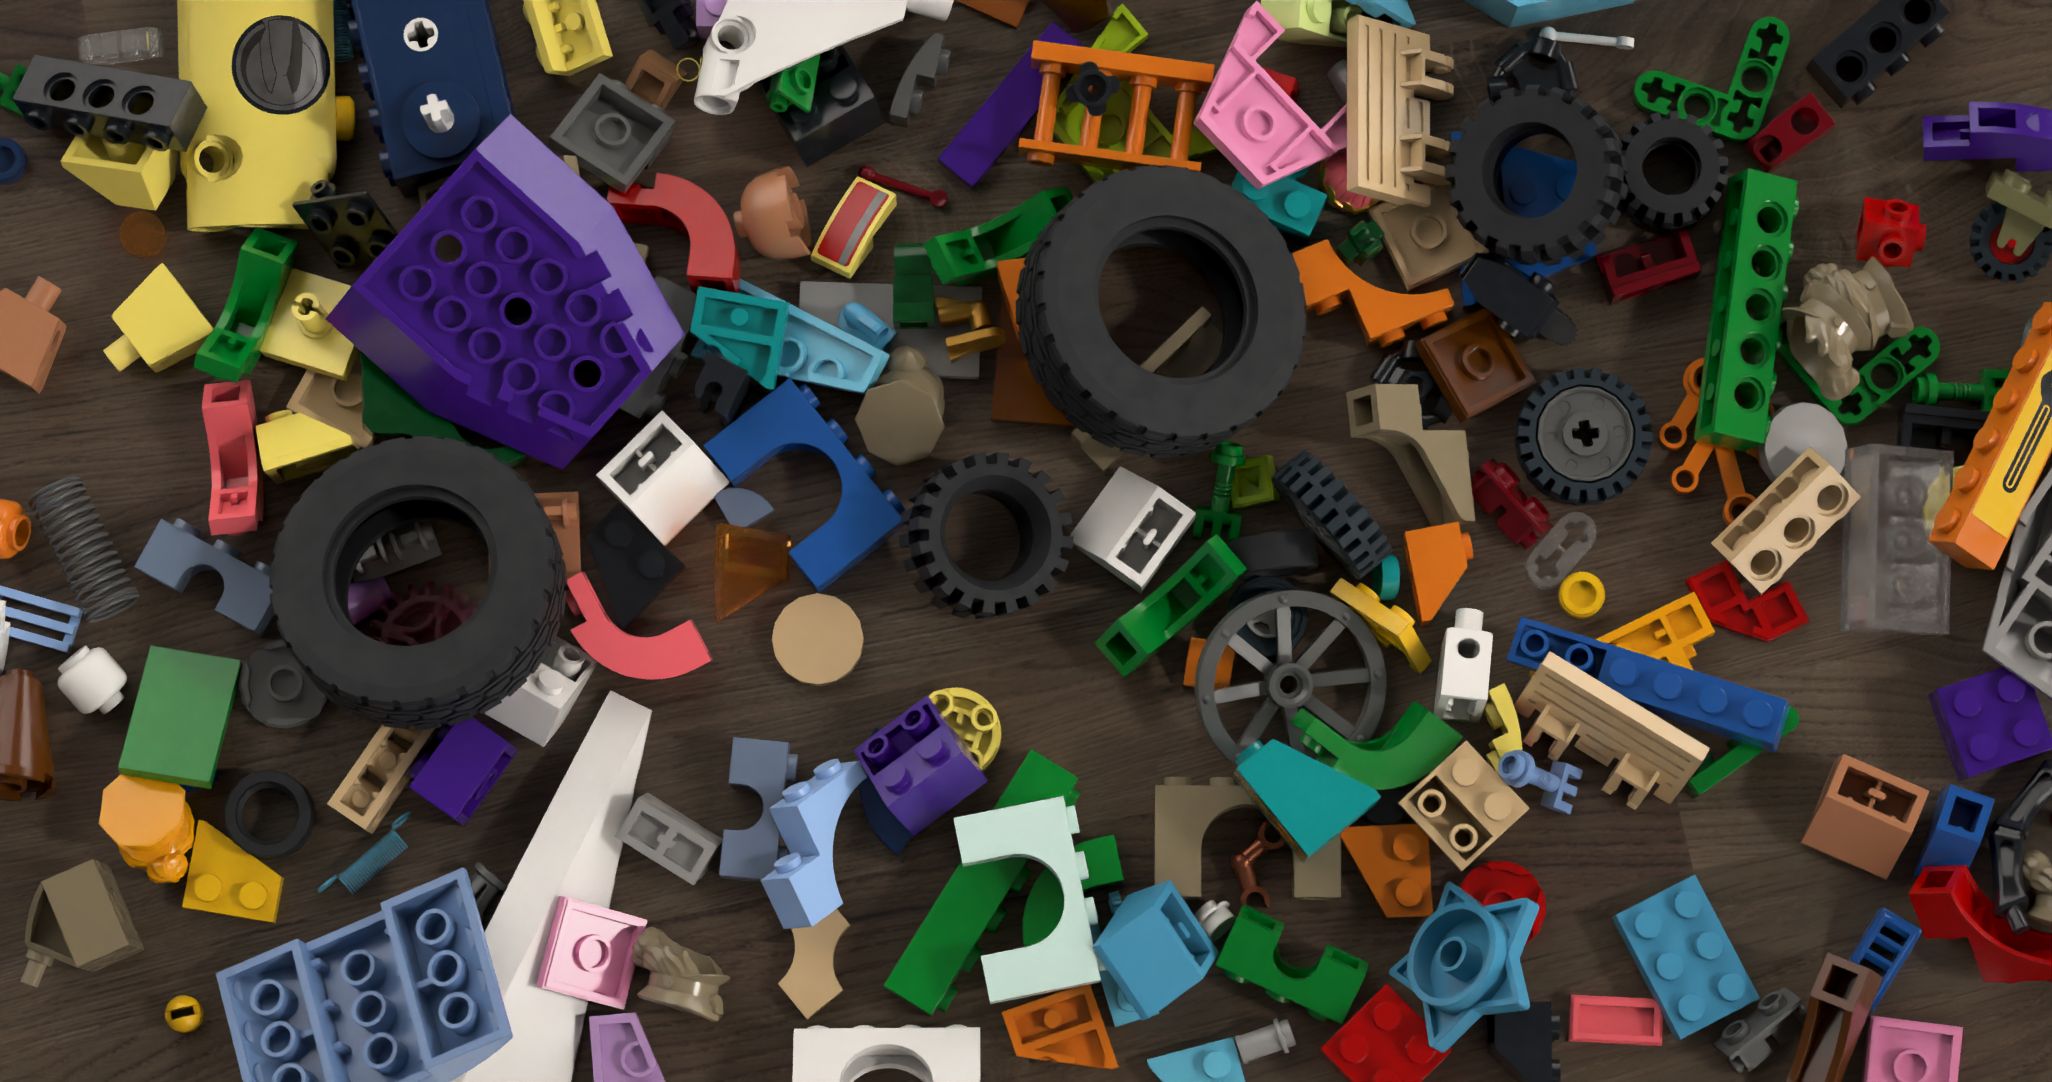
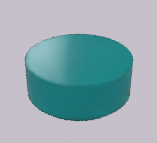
M1389 554L1372 570V588L1380 600H1394L1399 592L1400 567L1399 561L1394 554Z

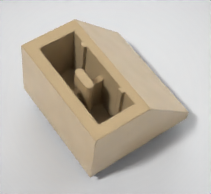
M1467 740L1398 802L1403 810L1461 872L1530 809Z

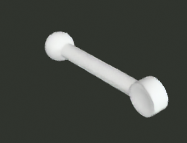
M1550 26L1542 28L1539 34L1540 37L1549 38L1554 41L1615 46L1625 50L1634 48V38L1626 36L1616 38L1556 32Z

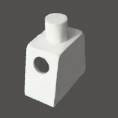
M1472 608L1457 609L1454 627L1446 629L1441 644L1433 712L1440 719L1479 724L1488 699L1493 633L1482 631L1484 613L1480 610Z

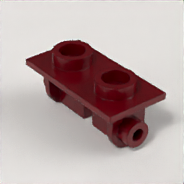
M1493 458L1480 466L1487 473L1485 476L1480 470H1477L1470 476L1473 498L1488 515L1503 505L1507 512L1495 523L1515 546L1520 544L1527 550L1539 539L1534 533L1535 530L1540 535H1543L1553 528V525L1547 520L1550 514L1534 496L1528 498L1517 486L1520 480L1506 463L1500 462L1498 464Z

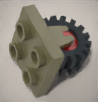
M2006 168L2004 174L1993 170L1985 185L1986 197L1994 201L1987 208L1984 207L1979 212L1977 219H1974L1971 226L1970 249L1975 263L1979 269L1981 268L1985 271V275L1990 278H1998L2000 282L2008 283V281L2019 283L2029 276L2031 278L2036 276L2042 267L2045 268L2049 262L2048 258L2052 254V190L2047 189L2045 195L2031 189L2030 179Z

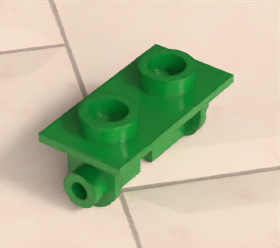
M820 54L772 75L770 89L766 95V100L770 103L769 107L771 110L785 112L788 106L795 104L806 113L811 111Z

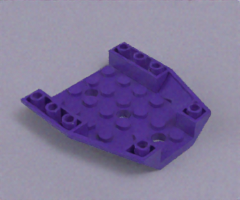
M512 114L468 156L350 287L326 317L330 324L427 411L562 470L685 335L615 208ZM444 235L455 236L462 244L461 256L454 262H445L436 253V244ZM523 298L530 304L532 314L525 324H514L506 317L505 307L511 299ZM591 360L599 366L601 377L596 385L585 387L576 381L574 370L579 362Z

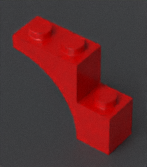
M1967 865L1924 866L1908 894L1925 939L1945 938L1947 940H1957L1968 937L1984 982H2005L2008 984L2021 981L2052 982V934L2030 928V930L2021 935H2014L2006 918L1998 919L1993 914V903L1978 887Z

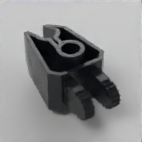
M1475 252L1460 273L1463 281L1477 301L1500 318L1497 324L1515 338L1519 339L1524 334L1533 340L1539 332L1549 340H1555L1556 344L1559 343L1560 346H1567L1569 343L1572 344V341H1575V337L1578 336L1576 334L1578 330L1575 328L1576 325L1572 322L1571 317H1568L1567 313L1564 314L1557 307L1560 302L1553 293L1556 286L1538 272L1534 271L1529 276L1499 256Z

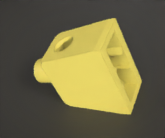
M161 263L112 314L111 317L124 335L103 351L119 372L139 357H142L156 373L196 353L214 328L169 269Z

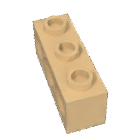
M1810 446L1711 544L1762 594L1772 584L1779 581L1784 572L1804 552L1809 551L1837 520L1843 518L1861 496L1831 464Z
M382 724L327 804L373 834L411 779L409 775L417 761L425 753L428 754L438 740L437 735L443 725L440 728L416 730L415 727H409L406 730L384 727Z

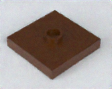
M1483 308L1419 340L1414 345L1460 424L1531 388L1537 383L1508 333L1497 324L1499 321L1498 316L1487 308Z

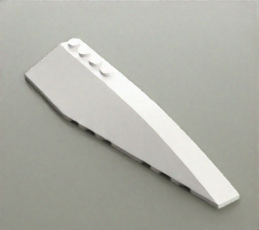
M611 690L564 776L484 932L513 1038L488 1059L450 1082H572L588 1000L535 986L559 896L607 909L610 907L617 866L624 843L615 836L631 811L638 770L640 769L652 710Z

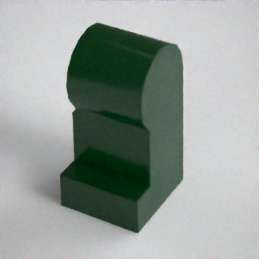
M894 243V329H935L933 268L923 245L924 243Z

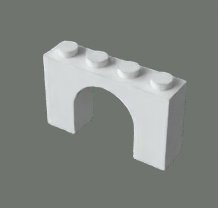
M955 1024L946 1028H922L917 1025H905L900 1028H875L869 1025H860L854 1028H828L816 1025L807 1029H794L792 1082H854L865 1073L884 1068L907 1071L923 1082H981L980 1027H967Z

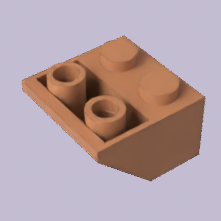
M1842 754L1835 759L1800 843L1887 880L1914 830L1929 790L1846 754Z

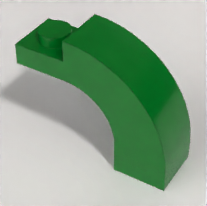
M1068 186L1040 191L1021 205L991 221L966 230L938 235L924 243L925 250L931 260V266L938 275L942 285L956 282L958 287L971 284L996 275L997 261L1026 258L1032 243L1038 239L1037 235L1065 205L1074 199Z
M257 227L254 229L240 248L233 285L222 315L213 331L197 351L193 368L209 373L217 379L229 380L235 383L238 382L243 373L251 374L262 355L259 349L294 267L298 241Z
M1216 534L1158 589L1117 619L1095 642V645L1125 678L1209 609L1233 586L1232 583L1247 568L1219 535Z
M1416 701L1412 702L1390 731L1370 741L1359 742L1342 738L1303 708L1298 711L1291 721L1293 725L1303 731L1298 740L1319 755L1316 759L1317 761L1375 790L1401 787L1426 776L1447 758L1463 737Z
M1114 834L1084 841L1074 846L1075 852L1084 851L1089 874L1088 879L1081 880L1083 894L1097 888L1123 883L1124 878ZM1047 867L1037 878L1026 902L1023 916L1024 947L1037 944L1047 938L1055 930L1063 914L1064 896L1062 888L1055 875Z

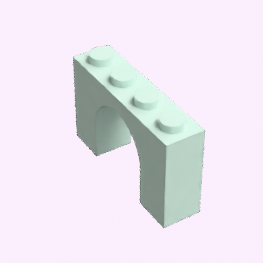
M1064 796L953 818L963 867L1013 857L1029 858L1043 864L1055 875L1064 896V910L1060 922L1047 938L1028 947L981 956L990 1004L1099 983V972L1108 969L1093 949L1094 944L1090 926L1098 924L1093 897L1084 898L1081 880L1089 878L1084 851H1074L1071 834L1080 833L1075 806L1066 807Z

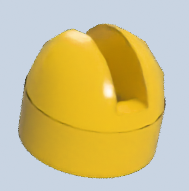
M188 995L176 996L169 1001L165 1008L166 1022L175 1031L182 1033L192 1032L203 1021V1007L194 997ZM193 1006L194 1015L172 1019V1011Z

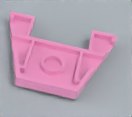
M1258 1L1246 10L1193 123L1256 190L1347 149V104L1320 129L1256 62V59L1285 31Z

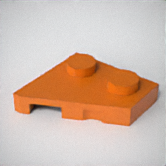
M1417 824L1347 827L1341 832L1342 843L1345 844L1360 875L1375 897V901L1385 919L1430 917L1433 914L1429 837Z
M1090 984L1070 988L1002 1012L1017 1057L1110 1070L1119 1067Z

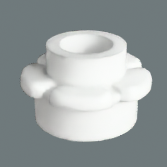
M1211 900L1204 904L1194 915L1212 942L1221 938L1236 920V917L1228 909L1230 904L1227 901H1222L1217 905L1214 900Z

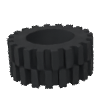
M985 452L973 454L931 473L923 480L925 485L915 489L908 499L914 505L913 508L903 511L900 523L909 525L908 533L899 536L900 548L910 547L911 558L903 560L906 572L917 570L921 578L913 583L920 593L931 591L935 596L930 603L937 608L942 609L950 606L953 608L951 615L961 618L975 615V620L1000 617L1040 601V595L1051 592L1058 584L1053 577L1065 573L1069 561L1061 558V554L1073 548V536H1063L1062 527L1073 523L1070 511L1059 514L1056 504L1066 499L1060 488L1049 492L1044 485L1052 478L1043 470L1033 474L1028 470L1032 462L1022 457L1009 461V453L996 452L988 456L985 455ZM980 494L996 499L1010 511L1017 523L1020 534L1019 553L1012 568L999 580L985 581L966 574L955 564L949 554L945 541L947 518L954 505L965 495Z

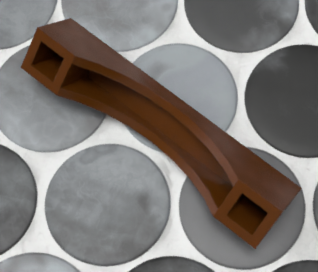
M1827 952L1810 994L1801 1039L1786 1082H1841L1883 979L1882 976L1869 968Z

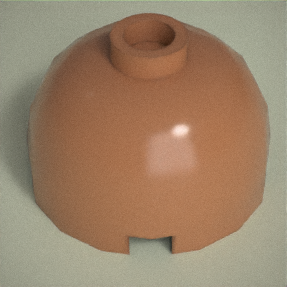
M789 166L769 170L757 175L747 184L741 195V210L734 212V222L739 237H748L753 249L767 258L776 260L794 259L810 255L811 252L807 247L812 246L811 227L804 199L799 200L797 194L792 192L791 188L800 185L792 168Z

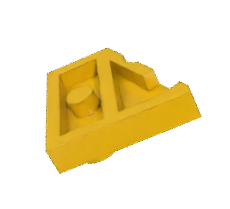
M198 820L182 907L276 924L284 878L256 857L244 851L209 822Z

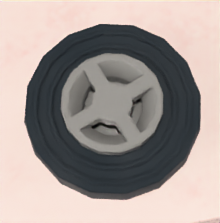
M1270 575L1252 578L1239 586L1230 598L1227 614L1242 602L1264 592L1298 588L1285 579ZM1290 607L1292 650L1296 648L1305 636L1309 621L1307 607ZM1275 609L1253 618L1236 632L1237 635L1267 659L1276 657Z

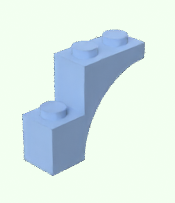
M832 759L822 763L813 770L814 777L785 789L782 792L784 798L769 808L790 854L777 860L774 863L775 870L760 881L783 929L813 927L843 904L833 869V841L837 821L846 800L853 790L867 778L860 761L840 763L839 759Z

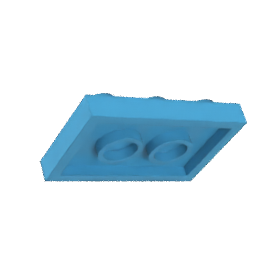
M1696 875L1611 917L1653 999L1657 1002L1675 1041L1681 1040L1760 999Z

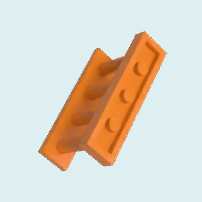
M1033 41L1031 68L1039 69V74L1043 76L1034 140L1020 138L1019 156L1027 157V163L1035 166L1051 167L1054 165V161L1116 170L1128 169L1129 171L1139 166L1157 165L1158 168H1162L1164 165L1188 168V171L1191 172L1195 170L1200 172L1202 162L1188 161L1196 98L1202 95V91H1209L1213 82L1214 64ZM1094 62L1097 64L1098 70L1105 75H1113L1118 80L1130 82L1129 86L1133 88L1125 152L1097 148L1102 115L1092 116L1086 106L1084 108L1079 146L1052 142L1061 78H1065L1066 73L1080 75V66L1083 63ZM1092 84L1088 90L1090 93H1096L1098 88ZM1157 85L1174 87V92L1179 94L1170 158L1143 155L1151 91L1156 90Z

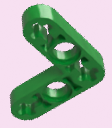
M1769 16L1760 18L1753 24L1747 34L1727 94L1662 71L1652 70L1642 74L1635 83L1632 91L1634 105L1638 110L1647 115L1659 112L1661 117L1667 116L1670 111L1667 108L1671 100L1658 97L1655 103H1650L1647 101L1648 94L1641 90L1642 87L1649 88L1652 82L1660 84L1659 92L1670 97L1675 93V88L1682 90L1675 104V111L1679 112V118L1686 119L1688 115L1684 110V101L1691 96H1700L1708 103L1709 112L1704 118L1697 119L1695 124L1703 128L1707 123L1713 129L1711 137L1720 138L1722 141L1740 145L1747 143L1755 136L1761 126L1789 44L1790 34L1788 27L1780 19ZM1766 29H1772L1775 31L1774 39L1780 41V44L1773 43L1765 61L1757 59L1756 57L1762 46V39L1757 37L1756 33L1764 34ZM1748 53H1750L1755 58H1748ZM1766 61H1773L1774 65L1771 66ZM1749 69L1759 70L1765 76L1766 87L1759 92L1748 91L1742 85V73ZM1736 95L1742 100H1734L1733 97ZM1742 101L1751 102L1745 116V122L1751 124V128L1744 127L1740 133L1733 131L1734 123L1727 120V118H1734L1737 115ZM1752 103H1759V108H1757Z
M1780 316L1779 327L1783 325L1787 329V322L1783 316ZM1922 326L1914 327L1908 336L1904 338L1898 337L1858 370L1860 374L1859 384L1849 395L1845 396L1846 399L1852 396L1858 399L1859 403L1855 407L1858 413L1856 416L1850 411L1844 415L1839 412L1838 408L1842 404L1841 399L1830 401L1823 397L1817 382L1810 379L1801 364H1798L1792 358L1789 342L1785 345L1781 343L1775 354L1818 405L1833 413L1841 426L1853 427L1862 422L1929 367L1939 355L1940 342L1936 334L1929 328ZM1912 338L1915 342H1919L1922 339L1925 340L1928 347L1924 352L1928 358L1924 359L1921 355H1916L1905 365L1907 369L1911 370L1910 374H1906L1901 362L1891 356L1890 352L1895 351L1899 359L1912 346L1908 339ZM1877 365H1886L1893 369L1896 377L1893 387L1881 389L1875 386L1871 380L1872 369Z

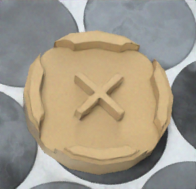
M816 593L799 597L783 609L775 621L772 643L775 657L786 674L800 683L822 686L836 682L852 672L861 658L864 637L860 620L849 605L835 596Z

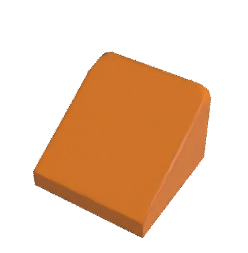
M1190 638L1183 686L1195 688L1197 664L1207 641L1206 639ZM1228 645L1225 647L1217 666L1214 689L1230 685L1235 651Z

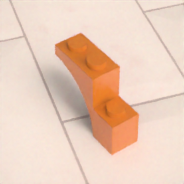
M1328 239L1292 253L1300 272V283H1303L1306 300L1304 313L1315 310L1317 315L1326 314L1343 305L1341 299L1346 297L1367 347L1379 342L1381 348L1393 345L1406 338L1404 331L1421 325L1423 331L1437 327L1448 321L1446 314L1450 313L1454 307V301L1448 287L1424 294H1401L1390 292L1365 282L1343 264L1332 249Z

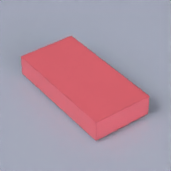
M1569 995L1568 1042L1662 1046L1663 1015L1654 999Z

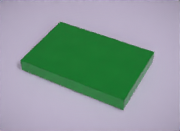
M150 646L118 766L119 774L211 789L241 674V660Z

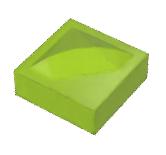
M1272 455L1246 459L1244 466H1236L1232 482L1233 486L1231 487L1233 509H1244L1281 501L1280 494L1276 491L1271 481V477L1276 473Z

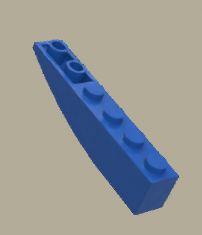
M1521 616L1506 659L1508 662L1535 672L1550 651L1655 715L1776 753L1790 711L1787 699Z

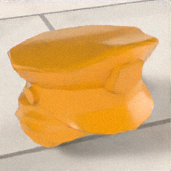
M119 775L103 790L98 824L117 844L124 861L129 866L147 871V876L154 883L178 882L187 871L188 861L184 854L194 845L195 821L191 809L185 801L186 791L179 784Z

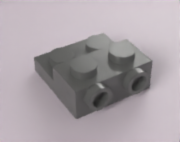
M599 73L550 136L548 146L562 155L577 156L579 166L625 194L642 170H648L670 141L676 121L662 107L656 104H648L632 94L631 90L624 83L618 80H610Z

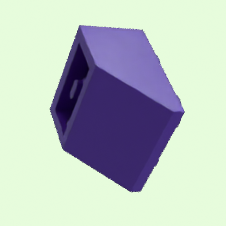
M928 695L854 749L855 754L887 808L913 836L988 781L969 749Z

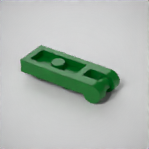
M1790 705V711L1781 738L1794 730L1799 722L1797 710ZM1731 739L1725 743L1730 752L1715 761L1711 754L1706 756L1692 775L1693 778L1688 780L1684 787L1692 798L1695 799L1765 749Z

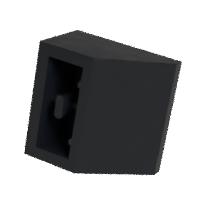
M843 45L820 54L811 111L809 113L804 112L795 104L788 106L785 112L774 111L806 167L885 123L874 94ZM772 75L758 81L765 97L770 89Z
M1530 1002L1529 1009L1525 1011L1487 1015V1053L1517 1082L1561 1081L1560 1060L1552 1059V1042L1560 1038L1559 1012H1551V1002Z

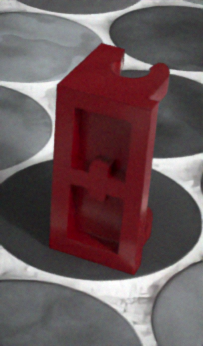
M1679 230L1672 234L1607 254H1600L1594 258L1610 305L1694 280L1702 271L1687 230Z

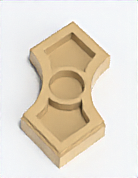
M835 909L813 927L790 928L795 941L794 958L789 971L778 984L807 1020L843 991L834 972L833 959L836 945L850 927V924L838 909Z

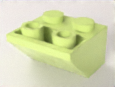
M1261 0L1262 7L1285 30L1277 39L1288 43L1347 47V20L1358 14L1362 15V8L1359 5H1352L1345 0Z

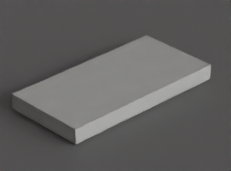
M800 281L799 309L840 329L838 324L839 313L845 305L855 302L867 307L894 329L893 284ZM934 286V298L945 297L964 302L973 299L982 300V287ZM935 300V329H894L898 336L890 344L892 348L887 352L888 354L897 347L910 345L926 353L929 369L940 378L979 380L980 352L970 354L951 364L945 338L972 332L970 322L942 328Z

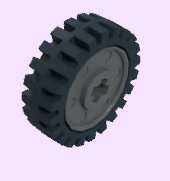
M1583 367L1573 368L1571 371H1562L1546 379L1525 401L1517 419L1515 450L1518 453L1521 469L1525 470L1528 480L1532 484H1536L1540 488L1539 491L1547 497L1550 495L1556 498L1558 502L1564 504L1567 502L1573 503L1574 506L1600 504L1623 493L1642 473L1651 452L1650 449L1653 441V432H1651L1652 422L1650 414H1647L1645 410L1646 404L1641 396L1638 397L1634 393L1635 389L1628 382L1625 384L1620 381L1619 376L1613 373H1603L1602 369L1591 368L1590 370H1584ZM1579 427H1584L1586 434H1594V438L1591 439L1588 447H1583L1581 439H1573L1572 435L1577 433Z
M1302 450L1271 477L1274 488L1281 495L1280 497L1283 502L1290 507L1289 510L1300 520V524L1305 529H1311L1315 534L1316 542L1323 547L1330 557L1334 558L1340 567H1344L1346 572L1351 576L1353 575L1354 578L1359 580L1363 578L1392 552L1391 545L1387 541L1385 534L1379 529L1380 527L1376 521L1369 516L1370 513L1366 508L1360 505L1356 496L1346 489L1345 484L1339 478H1336L1333 472L1309 451Z

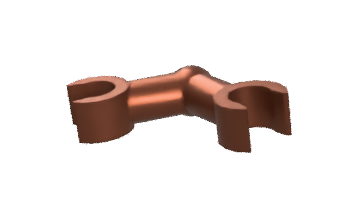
M1268 820L1263 822L1258 828L1257 836L1231 857V866L1235 870L1242 891L1239 900L1240 907L1243 904L1247 905V896L1254 892L1262 896L1266 908H1269L1270 896L1265 889L1259 886L1252 864L1269 849H1278L1286 841L1281 838L1276 843H1270L1265 839L1264 831L1271 825Z

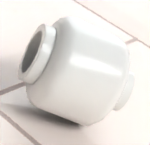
M85 645L58 668L62 674L58 679L59 689L77 710L83 714L92 713L99 709L104 715L125 697L119 690L125 685L127 675L104 648L97 647L90 650Z

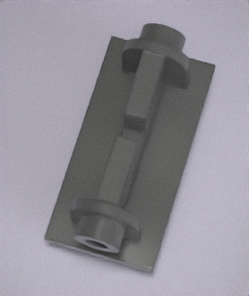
M1785 987L1779 991L1771 992L1763 997L1758 1004V1008L1743 1020H1737L1729 1024L1722 1032V1036L1712 1044L1729 1058L1727 1062L1738 1075L1744 1070L1749 1073L1774 1053L1765 1040L1768 1036L1772 1035L1777 1044L1782 1046L1803 1029L1807 1010L1802 1005L1804 1001Z

